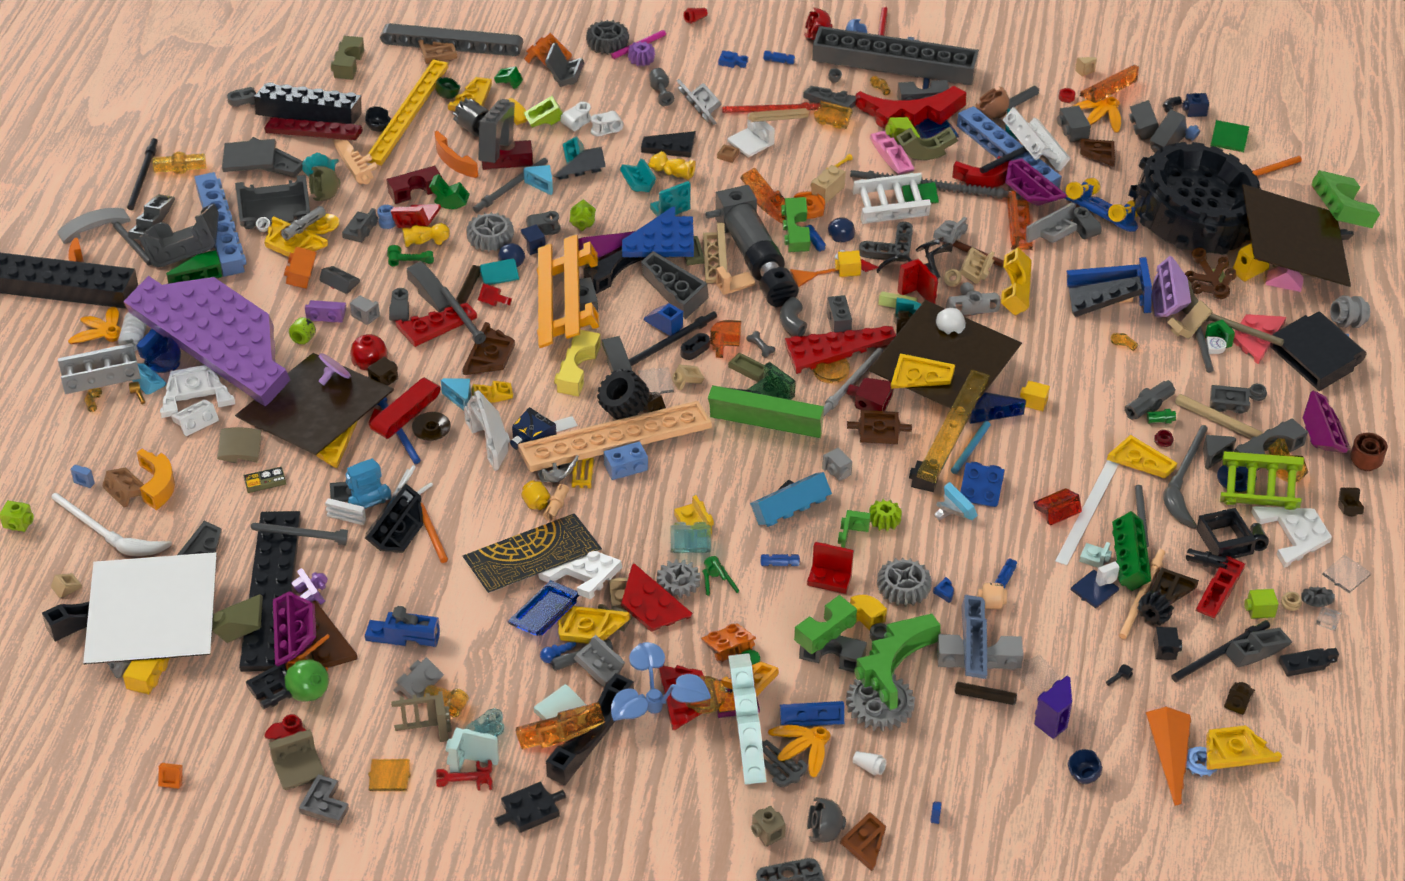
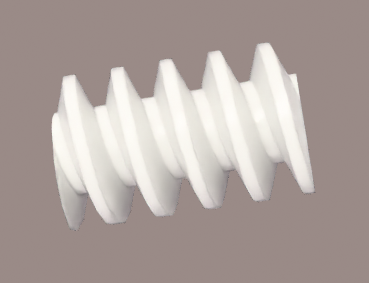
M129 312L124 317L118 342L119 345L133 343L134 351H137L136 345L143 339L147 325Z

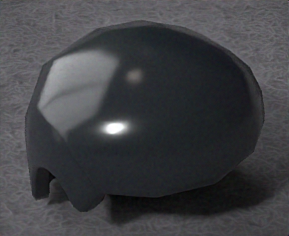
M374 106L366 111L365 123L371 130L383 131L391 120L388 110L382 107Z

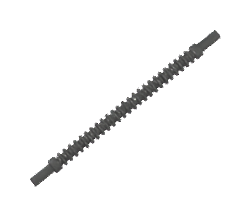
M851 170L850 177L863 179L893 176V174L889 175L887 173L884 175L883 172L879 174V172L874 173V171L862 172ZM921 177L920 184L935 182L936 188L939 191L943 189V191L948 190V192L953 190L954 193L955 191H958V193L963 192V194L968 192V195L970 193H973V195L978 194V196L982 194L983 197L985 195L987 197L991 195L992 198L997 196L998 199H1003V197L1021 199V195L1017 192L1005 191L1004 188H998L997 190L995 187L993 189L991 187L986 188V186L982 188L981 185L976 187V185L971 186V184L967 186L966 183L964 185L961 183L957 184L956 182L952 184L951 181L949 183L947 181L942 182V180L940 182H937V180L932 181V179L928 181L927 178L923 180Z

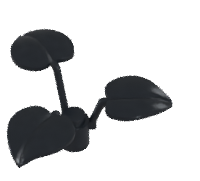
M944 237L936 238L916 248V252L925 249V257L928 259V263L925 265L937 279L941 276L935 265L934 255L942 252H952L953 245L952 243H946L931 252L928 250L931 246L940 245ZM906 254L893 256L879 265L877 273L884 266L894 261L907 259L910 262L912 260Z

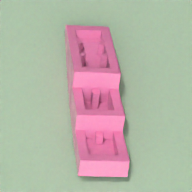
M886 131L871 134L870 139L884 161L898 175L914 171L915 168L901 145L896 143L894 137L890 138Z

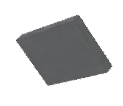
M266 139L225 143L222 162L223 172L274 168L276 140Z

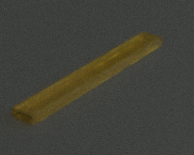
M971 370L919 468L917 478L936 483L989 380L988 374Z

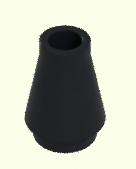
M1252 524L1250 531L1256 539L1254 550L1262 551L1267 548L1269 538L1261 524Z

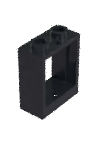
M1236 508L1199 516L1196 530L1212 554L1222 557L1228 556L1234 559L1254 553L1256 539ZM1230 526L1237 538L1219 542L1212 530Z

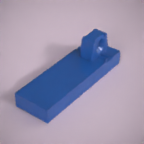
M843 701L780 704L781 726L845 724Z

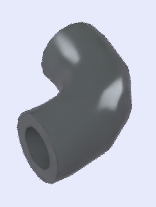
M790 297L781 307L780 322L784 330L792 336H803L807 329V323L798 318V314L802 311L803 306L795 297Z

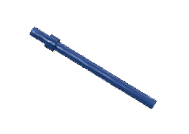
M386 397L377 404L381 406L382 410L389 406ZM401 428L396 432L413 463H420L419 456Z

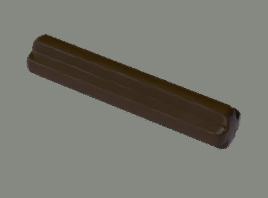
M479 265L471 267L456 298L459 304L467 302L480 275Z
M957 682L955 685V693L959 695L1015 705L1017 701V693L964 682Z

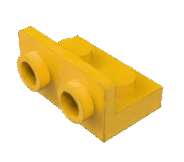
M697 495L692 496V504L674 509V515L690 541L712 534L713 517L706 512L704 502L700 501Z

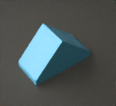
M550 165L524 168L525 183L549 195L553 194Z
M441 379L442 394L464 411V407L468 406L467 403L471 398L470 379Z

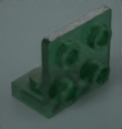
M769 361L764 365V378L747 390H751L752 393L791 400L795 397L796 381Z

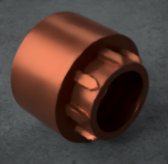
M1366 432L1357 435L1350 453L1353 464L1363 471H1372L1381 467L1388 449L1387 442L1375 433Z

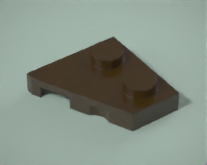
M1161 568L1151 590L1154 592L1159 590L1161 595L1166 594L1167 600H1171V605L1196 589L1199 580Z

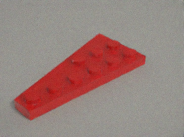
M882 326L879 328L828 332L826 334L792 336L785 338V346L795 373L799 374L802 373V369L809 367L811 370L817 368V364L820 363L830 364L851 357L852 353L857 351L864 353L867 352V348H879L888 345L896 337L893 326Z

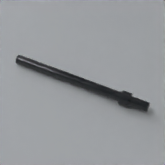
M152 138L150 145L146 148V156L127 205L129 210H133L149 165L156 154L158 143L156 138Z
M713 311L704 317L700 316L695 319L694 323L630 358V365H635L694 330L707 326L708 322L717 318L716 312Z
M1265 620L1256 626H1250L1241 635L1172 674V680L1174 682L1181 680L1225 654L1232 641L1247 639L1251 632L1268 629L1270 623Z

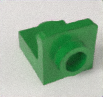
M515 66L500 69L494 80L496 84L510 82L513 89H516L523 81V78Z

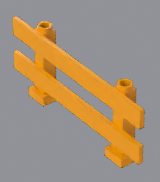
M577 234L564 239L563 257L553 260L552 244L538 248V268H536L538 274L537 335L539 348L553 344V337L565 334L566 339L580 335V328L588 325H591L592 329L600 327L599 313L592 302L585 304V310L580 312L579 267L588 263L591 268L598 266V255L591 242L584 243V249L578 251ZM564 272L565 317L553 321V276Z

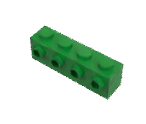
M1130 511L1112 521V534L1115 541L1116 563L1119 565L1118 580L1122 586H1126L1129 590L1134 591L1151 581L1144 522L1135 513Z

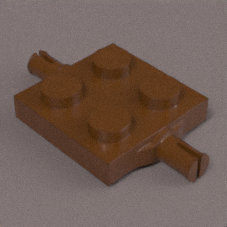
M861 410L859 421H847V429H858L860 443L898 444L900 431L912 432V424H901L899 412Z

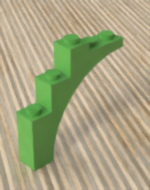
M927 614L887 624L884 638L872 641L870 656L857 658V667L855 668L857 680H860L864 687L872 686L889 710L898 708V690L892 680L898 665L913 652L938 642L941 625L934 615Z

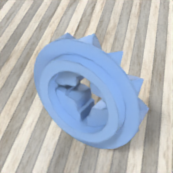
M1193 747L1188 750L1186 769H1190L1192 775L1197 773L1201 777L1203 775L1210 777L1213 772L1217 771V769L1208 770L1206 768L1205 747ZM1200 760L1201 762H1205V765L1203 766L1201 763L1197 764V761Z

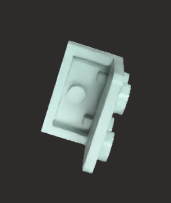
M456 728L452 739L447 741V765L450 766V773H459L465 759L488 763V760H491L493 765H498V738L492 734Z

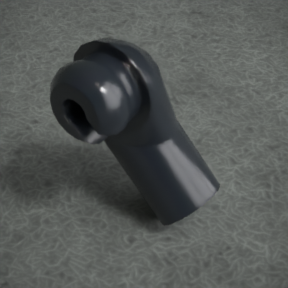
M1180 96L1168 98L1162 105L1165 112H1169L1170 109L1173 110L1175 105L1182 104V99Z

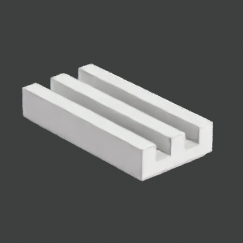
M329 498L325 502V506H327L326 511H328L327 517L360 525L365 524L366 515L364 507Z

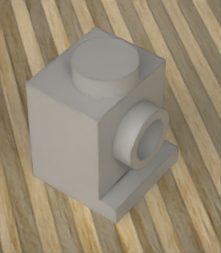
M359 295L350 302L351 316L366 325H369L380 316L379 303L377 301L373 303L371 300Z
M838 447L823 455L822 469L824 471L828 469V472L840 481L851 475L852 460Z

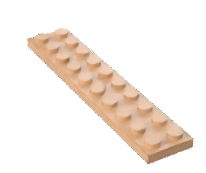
M694 401L518 444V450L529 471L534 472L553 467V463L559 466L573 462L577 455L579 456L577 461L603 455L606 450L639 441L644 445L712 428V421L699 401Z

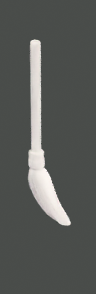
M58 493L52 494L51 498L102 535L107 543L116 547L124 555H154L161 553L172 545L171 541H145L123 538L114 531L104 528Z

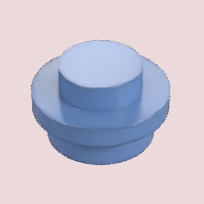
M1191 125L1185 131V138L1193 141L1201 130L1198 129L1197 125Z

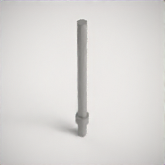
M877 348L845 384L825 401L823 417L838 405V401L847 392L849 384L854 385L883 353L881 348Z

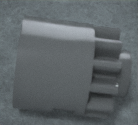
M465 98L464 102L460 101L455 106V112H453L455 117L453 120L473 135L479 137L480 120L489 110L473 99Z

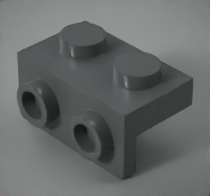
M1212 385L1210 408L1219 412L1232 410L1235 413L1248 412L1250 408V388Z

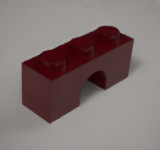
M531 140L514 141L512 149H500L499 158L495 163L482 161V170L532 166L533 152Z
M434 165L388 178V193L394 204L411 200V191L414 189H422L427 195L433 194L429 188L433 176L438 174L441 176V174Z

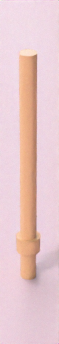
M1158 549L1155 558L1149 564L1151 581L1141 586L1119 633L1121 639L1127 638L1139 612L1137 608L1140 598L1148 592L1156 573L1162 567V560L1166 553L1163 549Z

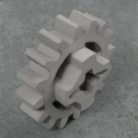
M675 559L674 563L667 561V566L661 565V570L657 571V583L673 597L678 595L681 599L683 594L689 597L690 591L695 593L696 587L700 586V573H698V567L693 568L692 562L687 565L686 560H683L681 563L677 559Z

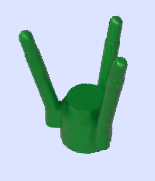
M716 556L708 557L704 561L705 569L702 571L705 578L706 595H710L709 576H720L722 580L729 582L736 593H739V589L726 572L724 566L721 565L719 558Z

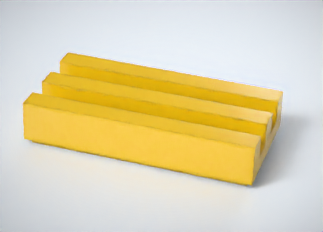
M594 457L582 460L580 480H577L579 461L576 462L573 468L572 488H576V485H579L580 488H584V486L591 488ZM586 460H589L588 479L584 480Z

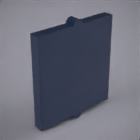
M1093 569L1074 584L1070 590L1081 597L1082 601H1086L1094 608H1097L1119 591V587L1114 583L1099 586L1096 582L1097 571Z

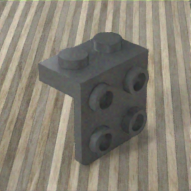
M557 43L552 44L545 60L547 68L550 69L554 80L557 81L560 87L575 84L585 63L582 58L568 62Z

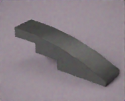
M158 194L144 205V213L136 218V226L128 231L129 238L140 240L139 237L149 227L161 223L174 203L175 197Z
M620 336L602 339V346L607 356L610 371L618 372V369H629L632 371Z

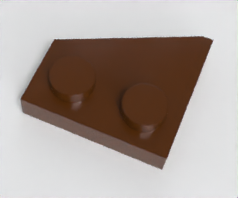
M1080 139V155L1114 167L1115 143L1109 140Z

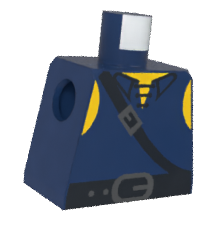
M529 407L513 424V439L510 441V444L514 449L518 450V444L557 435L556 423Z

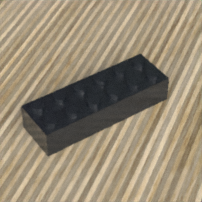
M270 82L265 83L254 96L255 115L354 124L362 114L361 95H356L352 92L323 91L320 88L307 89L304 86L291 87V85L287 84L275 85V83Z

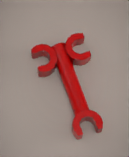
M488 760L487 767H481L480 761H477L476 772L448 773L445 769H437V777H443L442 779H436L437 787H444L449 782L476 780L478 791H481V785L487 783L489 790H492L493 780L490 777V773L493 770L492 761Z

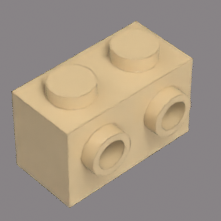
M833 165L823 170L811 182L812 195L817 196V194H820L825 199V204L829 202L845 187L846 171Z

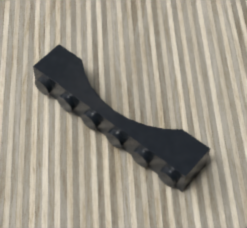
M622 250L599 261L598 266L592 268L588 266L583 269L584 278L591 277L595 293L598 294L611 287L614 279L623 269L644 260L646 257H622Z
M89 602L59 604L42 612L46 629L55 642L87 627Z
M617 673L614 674L604 687L595 708L583 726L570 740L557 746L546 760L548 778L564 786L568 783L615 721H613L611 713L614 697L621 690L634 689V681Z

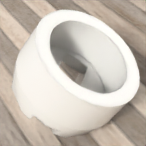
M260 217L256 221L257 229L260 232H268L269 227H271L268 218Z

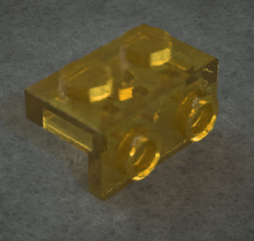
M821 101L818 110L814 112V118L819 124H829L837 129H847L853 109Z

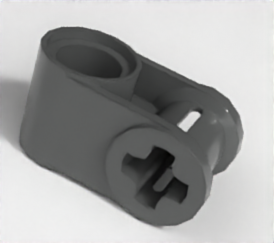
M1085 207L1075 208V217L1072 222L1077 224L1076 231L1080 234L1081 238L1087 239L1101 234V225Z
M556 211L532 214L526 218L527 227L537 225L544 235L557 234L561 230V226L558 223L559 214Z
M396 288L392 292L389 320L408 321V291L404 288Z

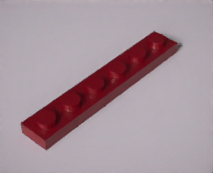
M270 118L264 127L265 133L355 141L363 131L362 125Z

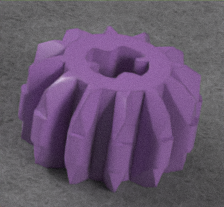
M639 41V43L634 42L633 45L629 46L628 58L631 64L644 67V65H650V63L654 62L655 50L652 44H647L646 41L644 43Z

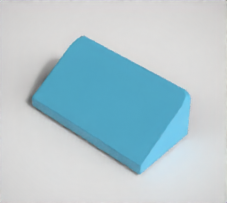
M138 364L141 379L132 381L139 382L140 388L145 394L149 395L166 386L167 383L148 364Z

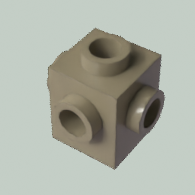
M772 806L759 809L752 815L751 830L756 837L762 840L766 847L785 837L786 824L780 812H776Z

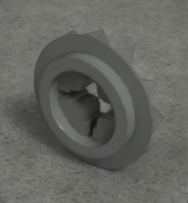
M1309 587V589L1303 590L1301 599L1308 605L1323 607L1334 602L1335 594H1333L1332 590L1326 589V587Z

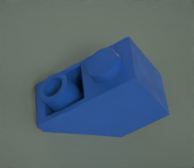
M668 303L654 309L644 317V321L671 336L683 328V311Z

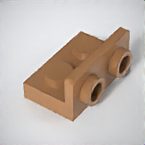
M125 467L107 470L102 487L123 507H127L130 497L141 496L140 488L144 484Z

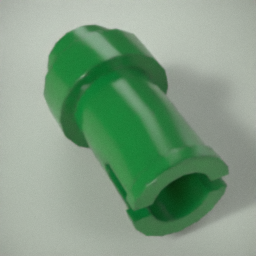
M1164 409V411L1147 412L1148 424L1160 422L1171 424L1172 421H1176V411Z

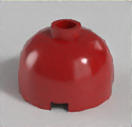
M816 7L813 8L814 12L810 11L805 24V28L808 30L807 33L804 32V36L811 40H815L819 26L833 28L829 14Z
M362 335L356 338L351 345V361L354 366L356 364L362 370H368L367 367L384 356L388 358L384 341L376 335Z

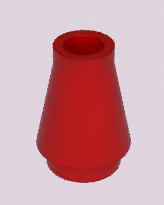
M705 7L687 8L683 13L684 20L691 24L708 15Z

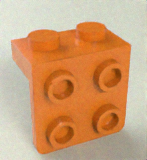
M549 33L545 38L541 37L535 46L532 45L526 51L528 54L524 59L530 63L537 57L546 66L545 60L553 43L558 44L567 61L571 59L572 54Z

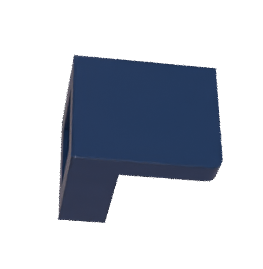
M537 225L521 229V234L527 242V252L529 255L538 253V248L546 245L545 236Z

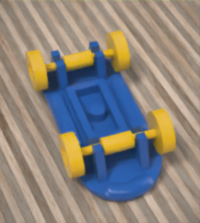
M1088 178L1082 185L1079 182H1071L1066 186L1064 193L1067 196L1064 199L1087 208L1089 211L1112 222L1125 231L1135 232L1138 229V224L1135 221V217H1138L1133 200L1128 201L1123 206L1121 204L1112 205L1099 197H1093L1092 195L1097 194L1100 190V183L1096 178Z

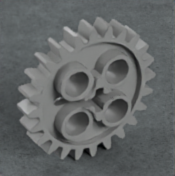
M896 675L892 676L893 683L898 690V708L889 710L872 686L864 687L861 681L854 679V685H849V691H847L846 695L847 711L852 712V719L857 718V724L865 722L864 728H867L869 725H872L874 731L877 727L884 731L886 726L893 730V725L900 728L901 722L907 723V718H911L914 711L915 697L913 696V690H909V684L903 685V679L897 681L895 680Z

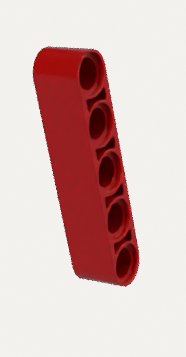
M425 377L421 378L380 412L371 422L370 429L389 439L438 397L441 387Z

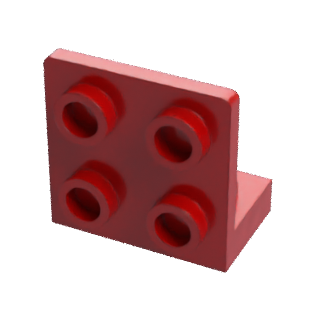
M416 204L410 207H393L390 212L397 228H412L415 225L428 227L441 209V205Z
M919 258L900 265L898 293L906 295L917 290L925 300L935 304L938 285L937 277L929 271Z
M815 542L813 546L812 568L807 580V586L846 594L852 578L854 550Z

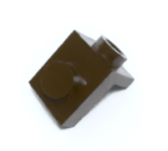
M898 311V314H894L896 335L913 316L909 311Z
M648 392L650 396L646 400L648 404L643 407L644 410L653 412L666 408L662 395Z
M1340 488L1338 507L1346 516L1354 517L1357 514H1363L1364 506L1359 501L1360 489Z
M1235 682L1230 688L1224 707L1244 715L1255 689H1252L1247 683Z

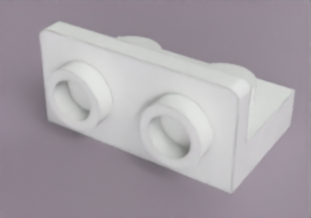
M205 399L171 415L173 422L181 426L185 436L219 421L213 403Z

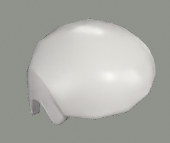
M946 308L937 314L936 325L939 330L947 334L953 331L959 334L964 330L966 321L959 309Z

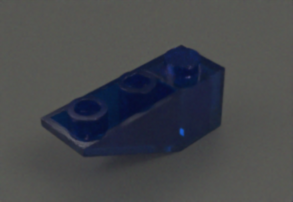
M985 392L967 415L970 424L1024 415L1026 400Z

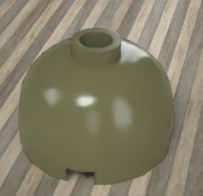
M313 167L311 169L314 170L313 174L309 175L310 193L315 194L317 197L313 199L315 201L331 199L340 187V179L328 167Z

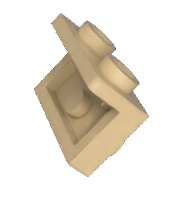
M971 247L961 267V275L975 284H978L981 279L985 280L990 272L988 269L994 263L992 258L995 252L991 251L986 256Z

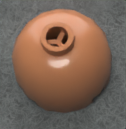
M1001 86L999 90L993 88L980 98L981 102L979 105L976 103V108L989 119L1003 117L1009 107V96Z

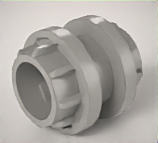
M1340 296L1331 304L1330 317L1339 327H1348L1351 324L1352 328H1360L1369 320L1370 306L1361 296Z

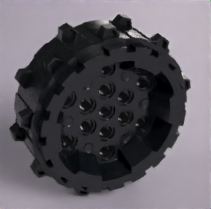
M1179 142L1161 148L1149 158L1143 157L1141 159L1139 167L1143 172L1138 185L1130 186L1128 195L1133 198L1136 213L1141 218L1139 222L1154 232L1155 235L1182 250L1193 251L1196 248H1203L1206 253H1219L1220 255L1228 254L1229 250L1238 248L1246 240L1251 241L1242 185L1261 188L1259 180L1253 174V171L1246 164L1240 163L1239 158L1231 153H1224L1220 148L1214 146L1207 147L1203 143L1192 142V144H1187L1186 142Z

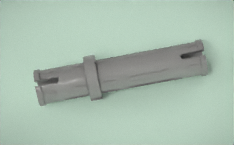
M318 206L299 220H294L290 226L281 230L282 237L285 240H289L294 235L302 233L306 227L326 215L325 209L322 206Z

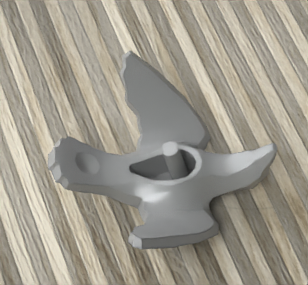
M577 455L573 462L560 465L559 469H557L556 463H553V470L549 472L547 469L537 471L540 480L553 483L561 481L570 474L579 456Z

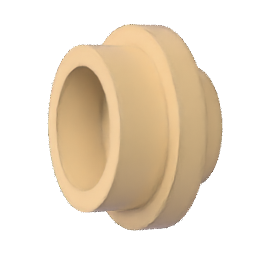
M949 269L944 274V281L948 286H957L962 280V275L957 269ZM951 276H956L954 281L950 280Z
M1287 592L1282 596L1281 604L1285 609L1295 611L1300 609L1302 600L1298 593Z

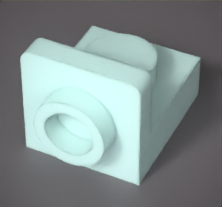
M1106 542L1104 548L1086 543L1079 562L1097 568L1104 566L1105 562L1109 563L1112 551L1109 550L1111 543Z

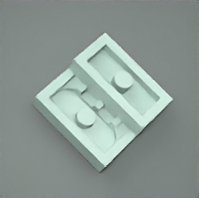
M566 684L534 706V713L548 724V729L562 742L578 731L591 714L588 706Z

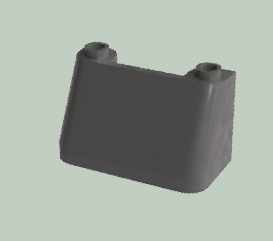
M306 175L297 176V181L293 183L292 180H289V184L254 188V184L250 185L249 188L244 185V182L235 183L240 225L245 229L257 227L256 221L260 217L268 218L270 224H272L271 219L273 216L291 223L310 213Z
M213 203L204 207L201 214L195 217L196 224L194 226L174 233L171 227L164 222L149 227L139 239L151 264L155 267H163L211 250L217 240L219 213L216 205Z

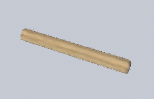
M806 108L750 112L748 120L751 122L801 119L808 118L810 112Z
M1179 394L1175 400L1177 405L1250 439L1263 434L1262 431L1185 395Z

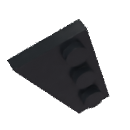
M696 131L643 137L641 152L657 154L663 151L666 155L691 157Z

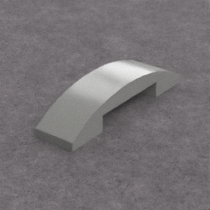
M122 208L98 209L74 218L61 227L57 233L63 244L72 242L74 238L78 237V239H81V232L110 222L114 225L115 222L124 224L131 220Z

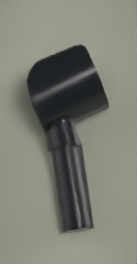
M1126 664L1121 665L1118 673L1107 680L1106 684L1109 686L1121 677L1129 680L1133 675V668Z

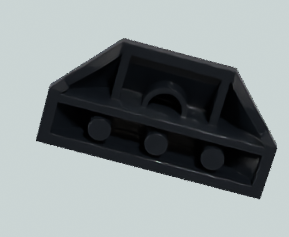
M405 483L366 532L365 539L380 551L403 553L423 526V514L420 503L421 495Z

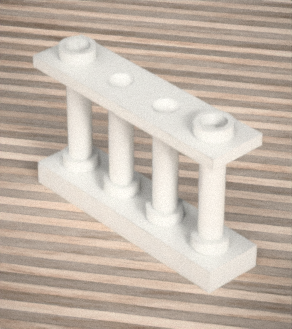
M1014 107L1004 117L1003 121L1035 160L1044 155L1056 170L1061 171L1071 159L1037 118L1034 117L1028 123Z
M910 173L854 181L852 192L853 194H861L865 207L862 208L861 223L867 224L929 216L931 208L930 199L922 200L917 184L921 183L922 174ZM910 185L915 201L905 202L901 190L902 186ZM894 189L898 203L888 204L885 190ZM869 192H878L881 202L880 206H871L868 196Z

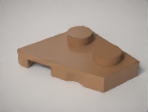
M419 40V47L426 64L431 63L432 60L449 61L457 59L454 44L433 42V45L424 44V40Z

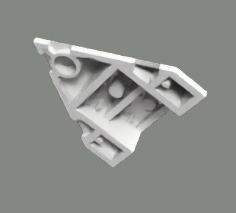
M478 390L475 391L474 396L468 401V406L464 407L465 422L472 434L482 430L485 431L487 459L494 471H496L508 453L510 438L508 433L505 432L499 411Z

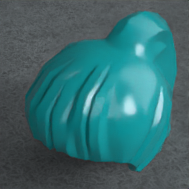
M317 152L303 160L302 169L308 177L310 174H313L314 170L311 169L315 166L328 167L335 172V166L339 160H331L326 155Z

